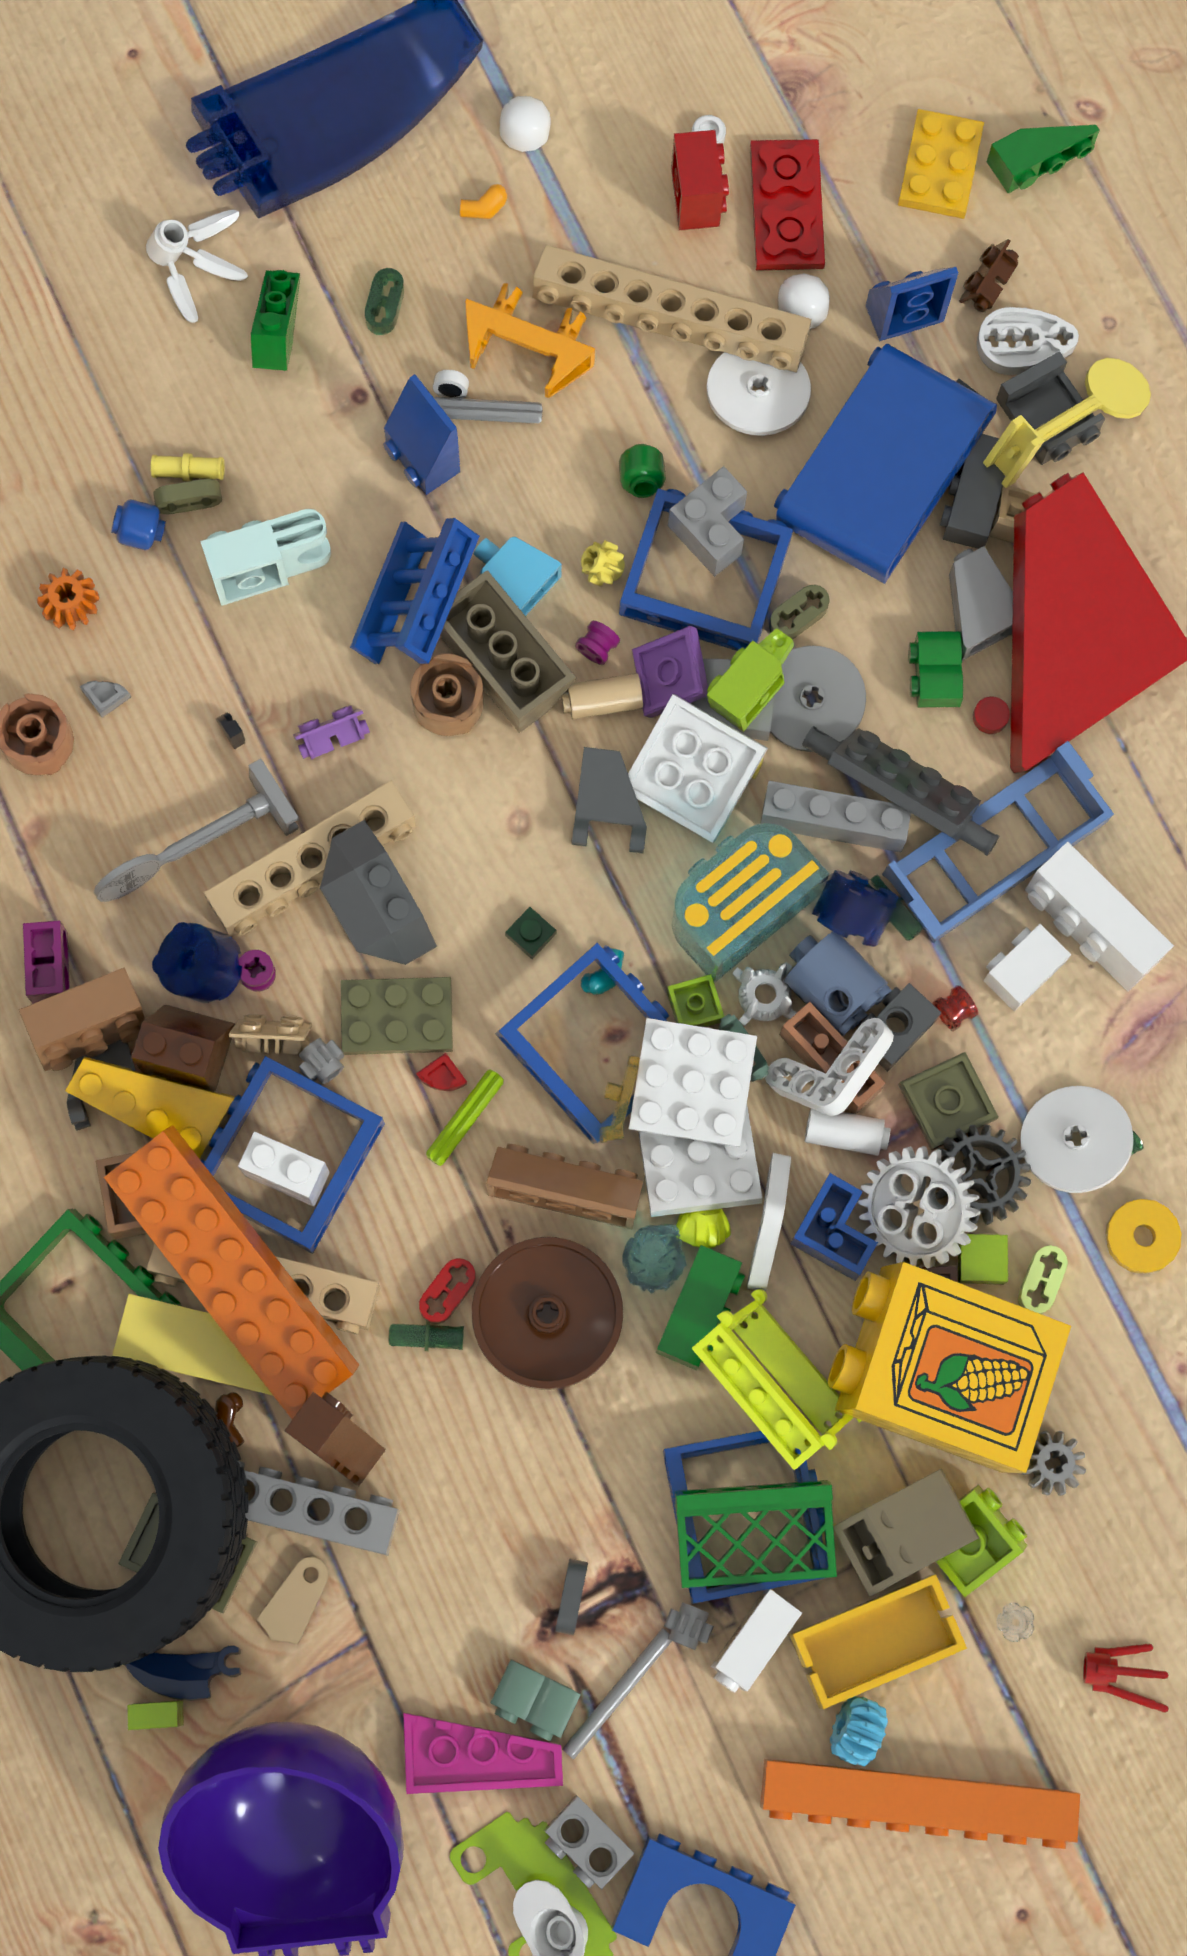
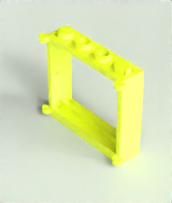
M757 1289L751 1293L755 1300L735 1314L729 1311H723L718 1314L717 1318L721 1323L692 1347V1350L792 1469L795 1470L822 1446L825 1445L831 1450L837 1444L835 1434L854 1417L843 1413L840 1415L838 1411H835L839 1394L835 1389L829 1388L828 1381L762 1305L767 1300V1293L763 1289ZM743 1321H745L748 1324L747 1327L743 1326ZM733 1329L746 1343V1345L751 1349V1351L757 1356V1358L762 1362V1364L768 1369V1371L773 1375V1377L779 1382V1384L784 1388V1390L789 1394V1396L795 1401V1403L800 1407V1409L806 1414V1416L811 1420V1422L822 1433L821 1436L815 1430V1428L809 1423V1421L804 1417V1415L799 1411V1409L793 1404V1402L788 1398V1396L782 1391V1389L777 1385V1383L771 1378V1376L766 1372V1370L761 1366V1364L755 1359V1357L750 1353V1351L744 1346V1344L739 1340V1338L733 1333ZM712 1345L713 1351L709 1350L708 1346ZM830 1421L832 1425L828 1426L826 1422ZM795 1448H798L801 1454H797Z

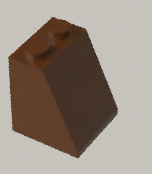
M163 1005L142 1022L131 1058L144 1074L164 1077L167 1080L186 1085L190 1084L215 1092L232 1037H229V1033L235 1023Z

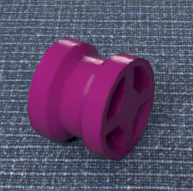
M593 620L587 626L588 633L585 637H580L575 646L587 659L596 664L604 665L608 660V652L610 649L618 646L620 638L608 626Z
M250 950L239 958L237 973L242 984L247 989L254 992L264 991L274 983L276 969L268 954L261 950Z

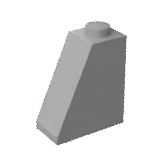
M985 546L974 552L972 549L961 552L954 558V563L949 573L955 631H960L963 661L1012 635L1013 591Z

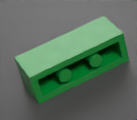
M700 1246L655 1353L696 1371L698 1370L700 1363H703V1361L692 1350V1347L721 1323L717 1318L718 1314L723 1311H731V1309L724 1306L729 1294L737 1296L745 1277V1274L739 1272L742 1262L705 1246ZM708 1346L709 1350L713 1351V1346Z

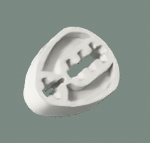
M1005 307L992 312L985 318L977 336L976 346L979 357L988 368L1004 375H1018L1059 351L1064 358L1071 355L1078 343L1079 334L1072 324L1055 315L1029 308ZM1058 334L1063 335L1064 340H1068L1066 345H1061L1060 340L1056 339ZM1024 335H1028L1030 341H1033L1032 346H1026V342L1022 341ZM989 336H994L995 341L999 342L997 347H992L991 342L988 341ZM1006 336H1012V340L1016 342L1013 348L1009 347L1008 342H1005Z

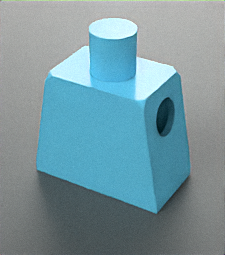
M511 537L501 548L497 547L488 538H485L474 551V555L486 564L480 571V575L488 570L525 616L562 576V564L558 560L517 537Z

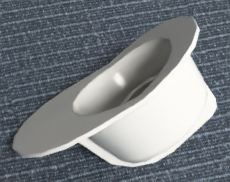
M534 1880L526 1882L517 1890L513 1901V1914L533 1956H584L585 1945L588 1941L587 1922L581 1912L570 1906L559 1888L547 1881Z

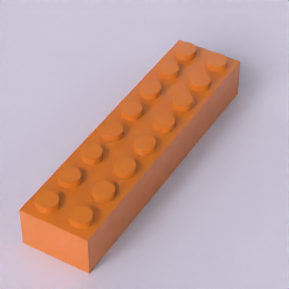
M173 1125L162 1131L103 1177L292 1420L313 1392L322 1398L325 1392L330 1393L355 1373L359 1363Z

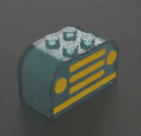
M771 823L757 824L746 829L736 838L732 835L728 836L716 847L715 850L718 852L708 861L702 858L689 869L688 874L690 876L684 880L677 891L672 915L674 937L706 975H712L714 983L824 891L829 877L828 871L802 842L783 826Z

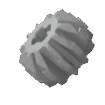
M1048 1431L1041 1432V1443L1036 1440L1033 1449L1034 1453H1032L1030 1459L1031 1466H1028L1027 1472L1022 1473V1475L1033 1472L1035 1477L1030 1480L1028 1485L1031 1488H1035L1043 1482V1495H1050L1053 1486L1059 1496L1066 1494L1065 1483L1072 1488H1076L1079 1485L1078 1480L1073 1474H1085L1086 1469L1083 1466L1075 1465V1461L1085 1458V1453L1077 1452L1073 1454L1071 1450L1077 1445V1440L1072 1438L1064 1445V1432L1062 1431L1055 1433L1053 1441ZM1050 1453L1053 1454V1459L1058 1457L1061 1465L1056 1467V1474L1053 1473L1054 1468L1047 1469L1045 1461L1050 1459Z

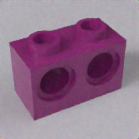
M60 920L23 923L25 990L27 998L34 1004L70 989L68 932Z

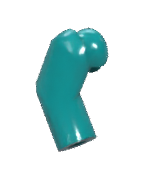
M612 949L620 960L617 965L622 969L624 952ZM602 968L592 974L586 973L581 979L582 990L593 995L603 994L616 986Z

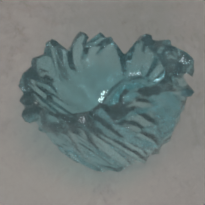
M647 1225L640 1228L634 1234V1238L631 1237L627 1241L623 1250L622 1265L626 1269L625 1276L630 1284L639 1286L642 1291L647 1289L652 1294L658 1290H668L670 1286L674 1285L675 1281L679 1280V1276L682 1275L683 1269L687 1264L685 1253L681 1249L682 1240L679 1239L680 1233H678L680 1231L676 1225Z

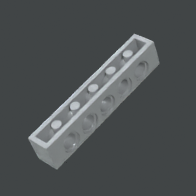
M238 1461L240 1467L245 1466L244 1462ZM260 1467L258 1474L245 1471L246 1481H252L255 1486V1495L248 1501L249 1512L245 1513L248 1521L388 1556L400 1512L399 1509L392 1507L393 1500L376 1495H371L370 1501L355 1498V1490L334 1485L332 1492L317 1489L319 1481L297 1476L295 1483L281 1480L282 1472ZM280 1490H288L293 1497L292 1505L288 1510L279 1512L273 1506V1497ZM318 1499L326 1500L330 1506L329 1515L322 1521L313 1520L309 1512L311 1504ZM356 1508L363 1509L367 1514L366 1525L360 1530H351L346 1522L348 1513Z

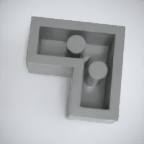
M724 466L674 505L669 511L668 527L714 577L741 556L744 538L728 521L745 508L747 491Z

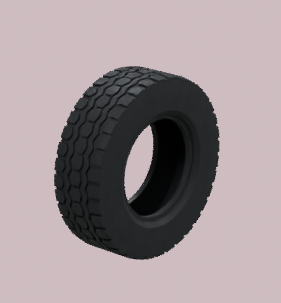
M104 1355L67 1358L39 1364L38 1366L18 1372L13 1377H8L0 1383V1651L13 1658L20 1656L19 1661L33 1666L41 1667L44 1665V1669L67 1672L68 1670L70 1672H93L94 1670L112 1669L141 1659L181 1637L204 1618L207 1611H210L222 1596L223 1589L227 1588L235 1572L234 1566L238 1565L244 1546L242 1540L246 1538L248 1519L245 1513L249 1512L248 1492H245L244 1486H247L244 1466L240 1467L238 1462L241 1460L237 1446L235 1442L230 1441L229 1437L231 1434L223 1420L217 1419L215 1415L218 1413L206 1399L201 1400L200 1394L186 1382L181 1383L179 1381L180 1378L164 1369L159 1370L157 1366L140 1360L135 1361L132 1358ZM73 1431L95 1432L122 1443L139 1458L155 1486L159 1505V1524L155 1543L140 1570L119 1588L107 1590L88 1589L63 1580L49 1570L40 1560L31 1546L26 1533L23 1518V1498L29 1475L45 1450L55 1441Z

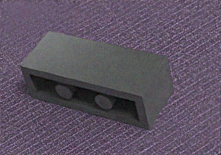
M982 434L963 463L961 474H956L952 480L948 494L954 495L952 506L945 505L940 526L946 527L943 540L976 549L986 545L1002 489L1001 483L1005 475L995 464L987 468L983 462L999 438Z

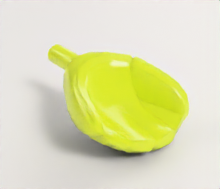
M722 1208L681 1213L678 1216L675 1227V1237L677 1240L699 1248L701 1245L707 1248L721 1245L731 1235L730 1224Z

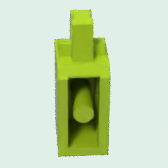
M776 628L759 644L752 640L746 649L744 647L740 648L733 656L730 668L723 676L721 674L717 675L707 689L710 708L744 732L784 685L782 664L794 647L793 640Z

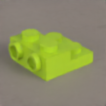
M979 1484L959 1499L979 1538L936 1561L964 1598L1023 1553L1028 1546L1024 1541L1027 1534L1023 1527L1014 1518L1008 1521L999 1510L1002 1507V1503L998 1496L990 1488L983 1491Z

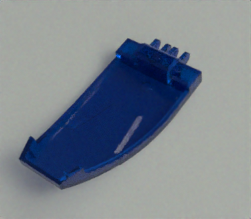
M413 0L412 3L364 27L227 89L220 85L192 97L191 112L201 127L202 132L188 139L186 148L189 152L195 153L212 146V148L198 155L196 164L199 168L203 169L202 173L208 180L229 173V175L215 182L212 187L214 193L222 196L239 189L259 219L350 176L401 140L420 123L459 80L481 51L483 38L458 0Z

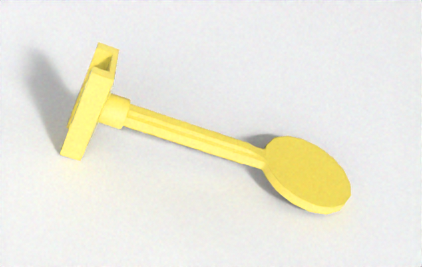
M1105 358L1096 361L1087 371L1085 378L1088 398L1035 430L1022 415L1013 419L983 463L987 468L995 464L1006 477L1001 484L1007 488L1017 481L1045 441L1094 411L1101 409L1103 412L1116 418L1130 419L1139 416L1149 405L1151 397L1149 384L1143 374L1130 363L1120 359Z

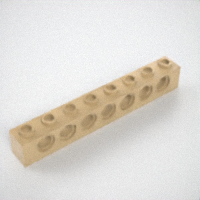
M545 245L533 276L532 298L543 303L572 308L578 313L581 311L584 314L605 318L613 323H623L640 328L645 332L662 334L680 342H690L704 346L712 351H722L739 356L744 360H754L771 365L779 370H789L796 373L808 340L812 320L550 245Z

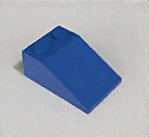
M957 267L935 269L925 273L916 271L907 275L902 280L892 283L890 281H883L869 289L865 306L879 341L944 322L959 273Z
M416 374L408 379L384 427L386 442L383 445L392 460L396 461L399 459L406 468L404 469V474L412 486L415 488L420 486L427 495L460 473L457 427Z

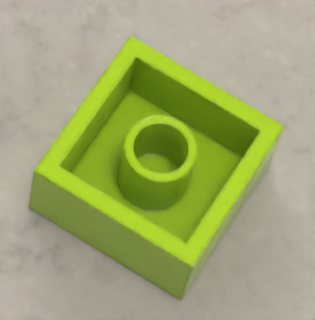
M712 974L667 986V995L676 1023L699 1027L721 1023L720 1019L724 1017V1013Z
M967 1234L971 1242L965 1246L958 1243L961 1249V1253L958 1255V1283L1006 1284L1008 1282V1235Z
M183 1700L127 1705L128 1730L168 1728L184 1725Z

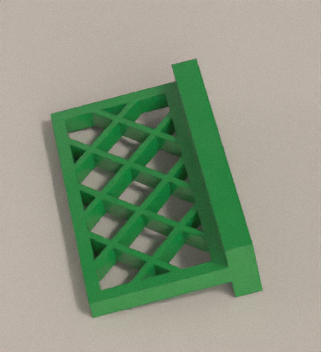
M828 1480L674 1491L682 1588L837 1577L831 1501L833 1500L832 1484ZM823 1507L824 1523L814 1534L797 1521L807 1508ZM789 1509H799L793 1516L786 1511ZM779 1510L789 1521L774 1537L759 1522L769 1511ZM747 1512L760 1513L753 1519ZM733 1513H741L751 1522L737 1540L720 1526ZM722 1514L716 1522L708 1516ZM702 1516L712 1525L698 1543L686 1533L685 1517ZM794 1524L810 1537L796 1555L780 1542ZM755 1527L771 1540L757 1558L741 1545ZM716 1530L733 1543L719 1561L702 1547ZM824 1531L826 1545L818 1539ZM687 1540L694 1546L688 1555ZM814 1543H817L826 1551L827 1568L810 1569L800 1559ZM777 1545L792 1560L783 1571L772 1572L762 1561ZM739 1548L753 1563L744 1574L734 1575L723 1564ZM698 1551L715 1564L705 1577L689 1578L688 1562ZM799 1564L804 1570H792V1568ZM758 1566L765 1571L763 1573H753ZM719 1569H721L726 1574L721 1576H714Z

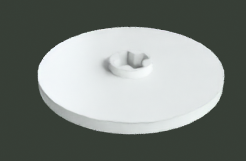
M724 352L712 365L707 379V397L716 416L732 429L749 435H772L790 428L803 416L810 400L811 383L808 373L801 362L796 373L789 370H779L771 365L754 360H744L739 356ZM753 385H754L755 387H757V388H760L761 386H764V387H765V391L763 392V391L760 390V389H759V390H756V391H753V390H752V389H753Z
M1069 1086L1050 1092L1030 1109L1021 1129V1149L1026 1152L1024 1159L1027 1164H1030L1031 1172L1044 1184L1063 1192H1089L1109 1184L1124 1170L1133 1150V1130L1126 1111L1112 1096L1092 1087ZM1079 1132L1081 1137H1085L1081 1139L1082 1145L1074 1146L1073 1141H1069L1072 1139V1133Z

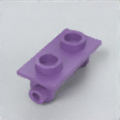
M352 705L332 712L333 719L320 724L317 718L299 725L300 732L293 734L296 740L302 738L304 741L303 744L298 745L303 759L310 757L312 760L315 757L333 751L334 747L330 737L334 735L337 736L341 747L365 739L364 735L370 733L365 719L361 721L357 719V716L364 714L361 709L353 710Z

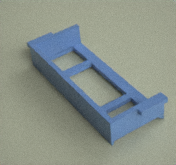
M1067 741L1058 747L1050 758L978 806L972 815V821L982 825L1009 805L1015 803L1048 847L1046 850L979 896L976 895L944 851L957 842L944 832L939 833L897 863L893 861L888 864L882 875L892 883L932 939L931 941L935 943L1034 874L1067 842L1074 846L1102 827L1114 813L1089 781L1094 776L1070 742ZM1056 773L1090 817L1089 820L1059 841L1025 797V794ZM933 858H935L968 903L942 922L938 921L906 877Z

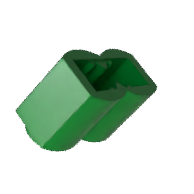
M960 631L917 632L915 642H909L908 650L909 664H915L916 676H910V697L917 698V708L960 707L963 700Z

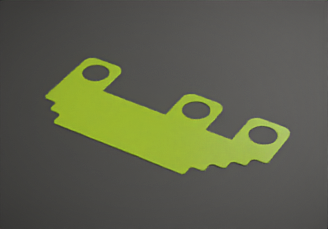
M506 1812L451 1850L450 1860L462 1880L468 1885L476 1884L499 1867H502L516 1891L526 1882L534 1880L547 1881L559 1888L570 1906L581 1912L587 1922L588 1941L585 1945L584 1956L614 1955L609 1948V1944L616 1940V1933L612 1931L611 1925L586 1885L573 1872L575 1868L568 1856L565 1855L561 1860L544 1843L550 1837L544 1831L548 1826L546 1822L542 1821L538 1825L532 1826L528 1818H523L517 1822L511 1813ZM472 1846L479 1847L486 1855V1864L477 1873L466 1871L461 1864L462 1853L465 1849ZM523 1936L510 1944L508 1948L509 1956H519L521 1947L527 1943Z

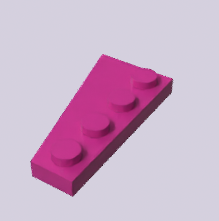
M403 1713L406 1794L563 1786L561 1744Z

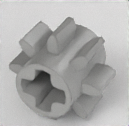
M321 1038L316 1039L305 1047L299 1055L304 1061L299 1065L300 1071L312 1081L318 1078L322 1084H326L334 1079L344 1068L339 1061L344 1057L343 1051L333 1040L325 1044Z
M683 1602L679 1612L670 1609L664 1627L672 1629L669 1640L696 1650L699 1641L708 1643L714 1627L706 1623L709 1613Z

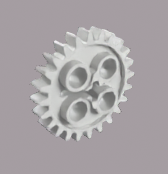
M910 1146L903 1149L902 1156L897 1151L889 1153L890 1162L886 1159L878 1160L876 1163L881 1172L871 1170L867 1173L873 1183L861 1185V1189L868 1193L869 1196L858 1200V1204L868 1207V1212L860 1215L859 1219L870 1220L871 1225L864 1230V1233H875L877 1238L874 1241L878 1242L877 1246L881 1244L886 1246L883 1257L886 1258L893 1253H897L896 1263L905 1262L909 1258L910 1264L919 1267L923 1260L925 1267L931 1268L935 1266V1258L942 1265L949 1261L948 1253L954 1257L959 1255L961 1249L957 1243L965 1246L971 1242L965 1231L973 1232L978 1228L969 1219L980 1214L979 1210L970 1207V1203L979 1199V1195L968 1194L967 1191L975 1183L974 1180L963 1182L961 1179L966 1168L962 1167L954 1171L952 1166L955 1158L952 1156L942 1162L941 1150L939 1149L933 1151L928 1157L926 1146L919 1147L916 1156ZM903 1174H907L913 1180L914 1188L912 1192H908L902 1187L901 1177ZM929 1176L931 1181L929 1187L924 1191L926 1185L925 1178ZM937 1187L944 1189L948 1194L949 1199L946 1206L941 1205L936 1200L935 1191ZM918 1200H920L919 1207L924 1210L919 1215H917L918 1207L913 1205ZM892 1209L897 1210L901 1214V1227L892 1223L890 1219V1211ZM926 1222L936 1228L937 1238L935 1240H931L925 1235L924 1225ZM913 1224L912 1238H909L907 1233Z

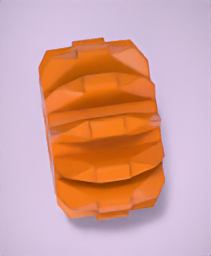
M63 568L61 577L58 578L54 574L49 573L48 578L51 584H40L39 589L43 595L37 599L39 607L44 608L42 615L45 620L53 619L55 627L59 629L67 622L69 629L73 631L76 627V621L80 620L83 624L88 625L89 620L86 614H97L98 609L94 603L100 599L98 591L93 590L95 587L91 578L84 579L82 571L78 569L70 576L68 570ZM69 596H74L75 598L70 601ZM67 597L68 602L64 603L63 599Z

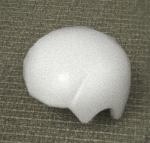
M517 96L510 99L508 103H505L500 116V136L509 148L521 152L535 151L547 142L551 117L543 101L531 96Z
M803 273L793 275L784 281L778 292V310L812 319L810 329L818 327L826 319L830 296L828 288L819 277Z

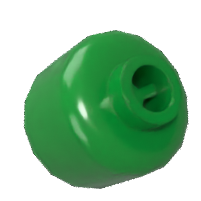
M636 444L621 454L619 460L620 481L623 489L638 498H647L653 496L658 488L661 489L664 486L666 480L664 458L657 448L646 444Z

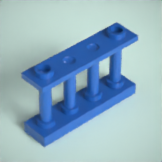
M447 518L439 537L427 538L407 522H400L350 648L374 664H380L386 647H396L419 664H429L480 536L456 518ZM424 552H432L426 569H418ZM420 583L414 599L405 600L411 584ZM407 615L401 632H392L398 616Z

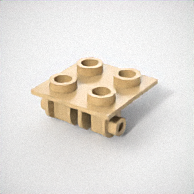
M248 1014L244 1015V1019L237 1021L230 1031L229 1037H235V1048H242V1052L261 1053L262 1039H264V1053H269L270 1039H275L276 1054H280L281 1040H283V1054L300 1055L302 1050L310 1044V1037L306 1036L312 1027V1023H305L302 1017L284 1016L281 1017V1021H266L265 1015Z

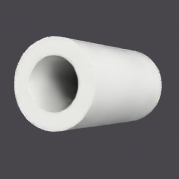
M810 1108L805 1142L878 1156L880 1149L887 1150L891 1128L884 1127V1119L846 1112L835 1116H828Z

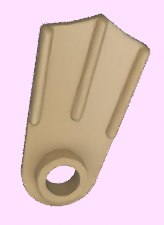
M306 1557L300 1560L258 1616L257 1621L266 1630L272 1641H283L292 1644L300 1642L328 1581V1568L321 1559ZM308 1567H314L318 1571V1579L315 1582L307 1581L304 1576L305 1570Z

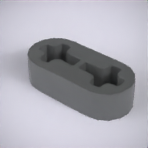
M569 1558L555 1632L574 1636L588 1562Z

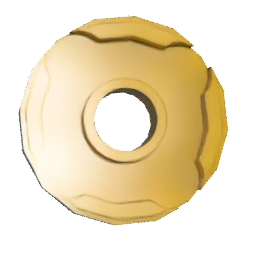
M1137 1199L1125 1203L1112 1214L1106 1226L1107 1247L1110 1255L1118 1265L1130 1272L1153 1273L1160 1271L1175 1259L1181 1247L1182 1233L1177 1218L1169 1208L1155 1200ZM1137 1227H1146L1151 1231L1153 1240L1150 1246H1141L1135 1241L1134 1231Z

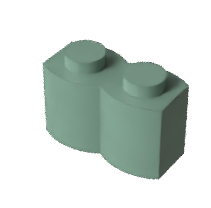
M510 1660L490 1703L497 1706L494 1713L497 1716L516 1724L519 1717L532 1724L530 1732L551 1741L553 1735L559 1738L562 1737L581 1694L514 1660Z

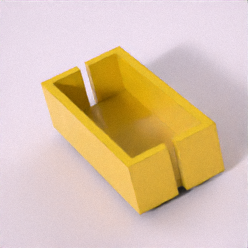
M936 1574L924 1577L789 1634L802 1667H811L812 1672L806 1674V1677L819 1708L826 1709L967 1649L954 1616L946 1615L940 1618L938 1611L948 1609L950 1606Z

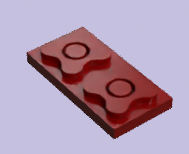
M819 139L751 140L750 156L756 270L824 269L825 248Z

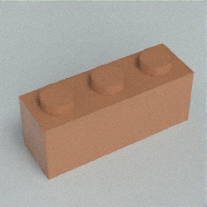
M811 1002L782 1026L779 1034L808 1067L825 1074L848 1043ZM860 1060L852 1063L848 1067L847 1073L854 1071L858 1067ZM874 1070L847 1107L852 1114L858 1113L885 1086L886 1083Z

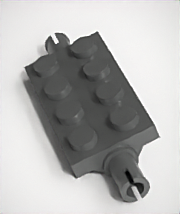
M815 726L807 733L802 746L827 759L828 765L833 766L952 837L957 842L961 839L983 852L986 856L993 850L1000 836L972 821V815L977 810L981 800L974 797L969 789L952 784L942 778V775L937 770L918 764L905 751L891 748L881 742L880 738L870 731H863L858 728L845 741L842 740L841 742L820 731Z

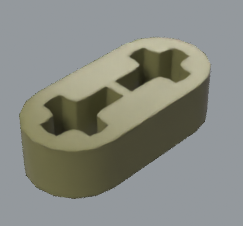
M200 479L165 485L153 492L155 506L158 507L161 514H176L206 509L219 505L222 502L220 483L214 479Z
M808 585L772 612L769 623L770 632L772 633L777 628L791 639L796 638L826 614L830 602L827 591L818 585ZM807 597H810L812 600L820 599L818 609L813 605L805 611L802 610L806 606ZM794 615L797 616L792 621V629H789L787 626L779 627L780 617L788 620Z

